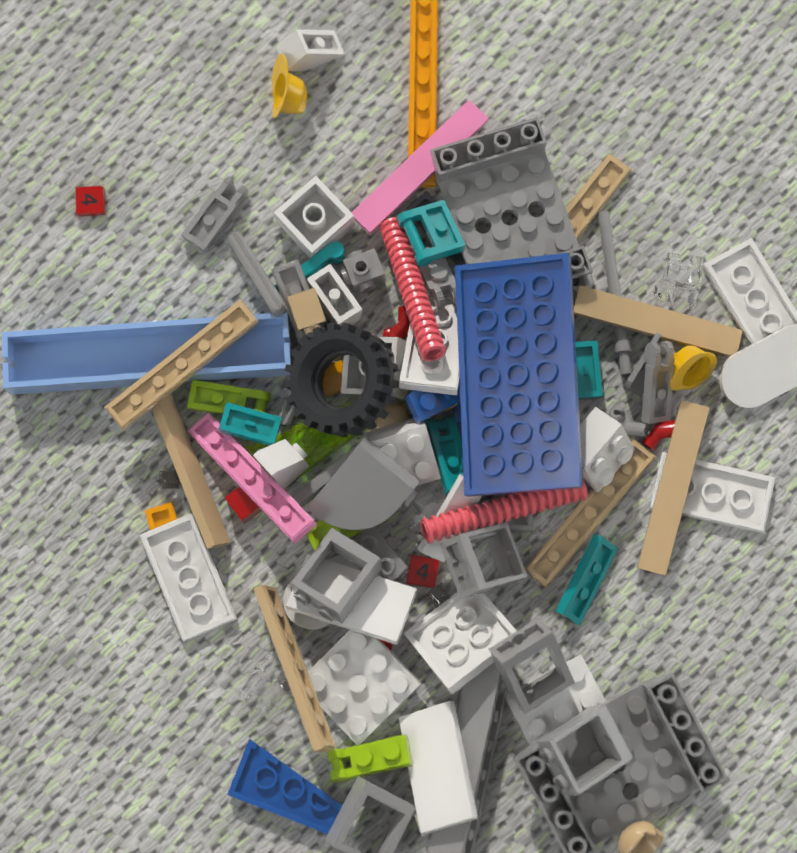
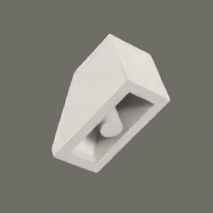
M296 29L276 47L279 54L285 55L288 71H306L342 57L345 54L335 30Z
M286 439L263 448L253 455L283 489L309 467L304 460L307 456L305 451L297 443L291 446Z

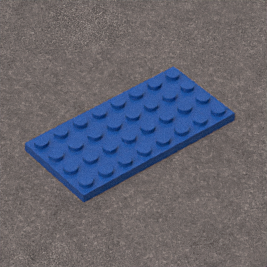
M559 253L455 266L464 495L471 497L583 488L571 255L569 253Z

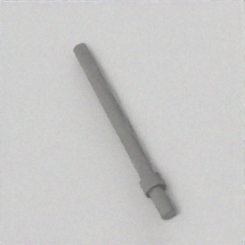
M609 211L598 212L608 289L610 294L621 296ZM614 326L616 341L613 344L615 354L618 355L620 373L621 376H629L632 373L629 355L632 352L631 342L627 339L626 329Z

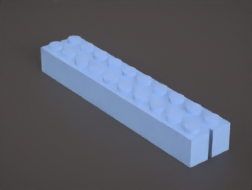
M288 312L281 314L279 317L274 316L273 313L253 314L259 321V324L184 383H190L192 380L218 381L291 375L290 372L285 371L286 364L293 365L292 355H290L292 349L290 346L291 329ZM217 317L2 332V357L7 361L2 363L3 388L10 395L130 387Z

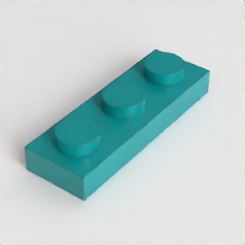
M594 534L555 612L580 626L619 548L602 536Z

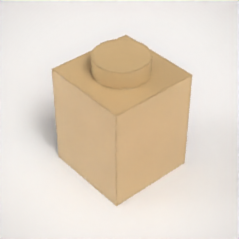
M315 288L286 298L297 331L304 330L305 334L313 332L312 329L316 327L321 328L320 324L326 321Z

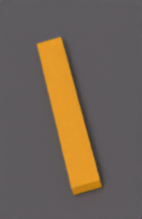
M411 0L408 158L436 132L438 0ZM436 174L430 177L420 188H435Z

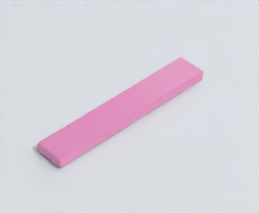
M468 100L351 212L354 215V220L371 235L380 227L384 220L388 219L435 174L430 149L473 137L488 123L489 118Z
M207 413L188 430L190 436L281 531L296 544L317 525L316 522L231 435L219 432L220 423L210 413Z

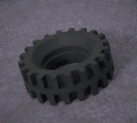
M327 323V329L320 327L312 329L315 335L312 338L303 336L300 339L303 344L300 351L296 349L291 351L290 355L294 356L295 360L293 365L286 364L285 371L290 372L291 375L290 380L284 381V388L290 389L292 395L286 397L288 404L296 407L293 414L297 418L305 420L304 425L339 437H348L349 434L360 436L363 435V429L373 430L377 427L375 420L378 417L385 419L388 416V413L384 410L387 403L395 404L397 398L392 397L391 392L392 388H399V381L393 379V373L399 371L398 364L391 362L390 358L394 355L392 350L384 347L383 344L385 342L381 338L372 335L371 332L347 323H343V325ZM352 355L362 362L365 368L366 382L363 392L356 402L349 406L338 408L326 400L323 394V378L325 371L332 361L340 356Z

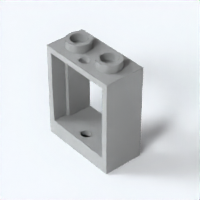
M508 523L459 534L440 544L460 599L503 588L528 577ZM483 540L487 541L500 579L485 582L471 545L472 543Z
M331 528L291 582L294 598L305 606L311 604L319 609L318 613L328 621L335 619L342 624L382 569L380 557ZM331 550L362 569L338 604L306 584Z
M539 617L489 648L512 700L525 714L575 683L553 632ZM547 647L555 668L521 689L512 668Z
M606 705L590 706L536 741L540 749V757L549 766L554 775V784L563 795H580L633 759ZM588 723L606 759L574 779L556 743Z
M358 776L325 841L333 846L332 853H364L344 843V840L367 795L398 811L377 853H394L416 810V806Z

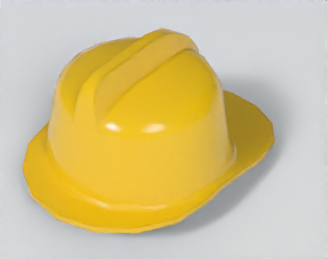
M284 54L277 56L272 72L273 118H277L280 113L301 114L305 111L307 89L304 81L288 72L287 59Z
M686 346L677 353H674L673 365H675V369L670 383L671 390L694 389L707 380L717 364L715 354L705 352L696 346Z

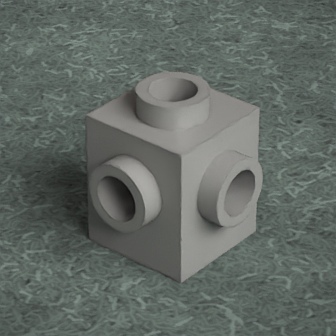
M375 248L365 252L362 250L354 251L347 255V259L343 260L344 269L340 272L345 285H351L354 293L358 291L361 293L372 291L377 287V284L385 281V273Z

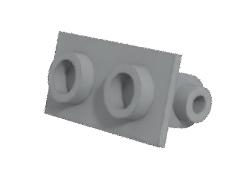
M375 526L365 529L354 540L357 544L380 557L382 566L378 573L380 577L395 581L398 577L401 579L408 574V565L404 563Z

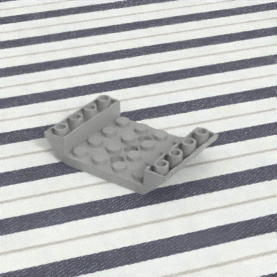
M538 117L430 149L442 199L445 200L465 243V251L461 252L465 264L569 253L571 255L572 279L592 274L593 270L584 245L579 247L545 152L547 141ZM532 205H538L542 207L544 214L540 217H533L529 214L528 209ZM506 213H511L516 216L517 222L514 225H506L501 217ZM480 221L487 222L491 229L485 234L479 233L475 229L476 223Z
M672 672L638 683L600 704L606 705L633 759L624 764L620 771L612 772L580 795H563L555 786L553 781L554 775L549 766L542 761L539 754L540 749L536 741L547 734L534 740L514 758L563 853H595L597 850L594 845L624 830L628 825L642 820L696 789L704 793L728 780ZM588 723L556 743L574 779L606 759L600 746L595 743V736ZM627 783H635L637 785V793L632 798H625L622 794L623 787Z

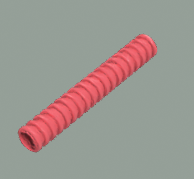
M397 217L388 218L380 224L379 228L407 315L409 316L414 337H416L421 358L425 361L438 360L445 355L446 347L441 338V332L429 302L420 270L414 259L415 255L413 254L411 243L404 228L399 226Z
M583 479V488L516 493L515 496L509 494L507 498L504 496L499 497L498 501L494 498L490 500V503L487 501H483L481 505L476 503L473 505V508L470 506H466L464 510L458 508L455 513L451 510L447 512V515L444 513H440L439 517L433 515L429 520L427 518L422 519V534L425 541L431 544L434 542V539L441 541L443 537L446 539L451 538L452 534L457 536L460 532L475 531L477 527L480 529L485 528L486 525L491 527L494 525V522L501 524L503 520L509 522L511 518L514 520L519 519L520 515L526 517L528 513L534 515L536 511L544 512L545 508L551 510L553 506L558 508L562 504L569 505L570 501L572 503L578 502V499L583 501L587 498V486Z

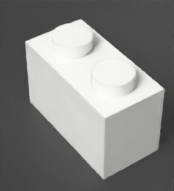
M331 264L307 278L309 289L315 288L323 313L330 323L354 325L362 320L361 306Z

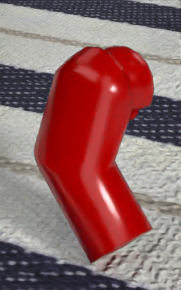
M405 306L398 307V323L393 328H386L383 331V337H399L404 339L408 336L410 321Z
M675 420L656 423L642 444L654 451L663 438H671Z

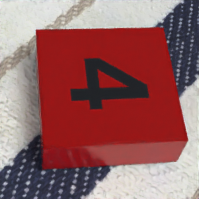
M104 186L75 187L77 217L105 215Z
M411 554L406 584L435 589L440 560Z

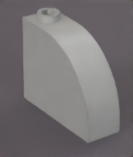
M364 437L307 509L322 521L338 528L349 530L371 528L390 518L402 504L408 506L418 494L414 489L419 480L381 451L368 438Z

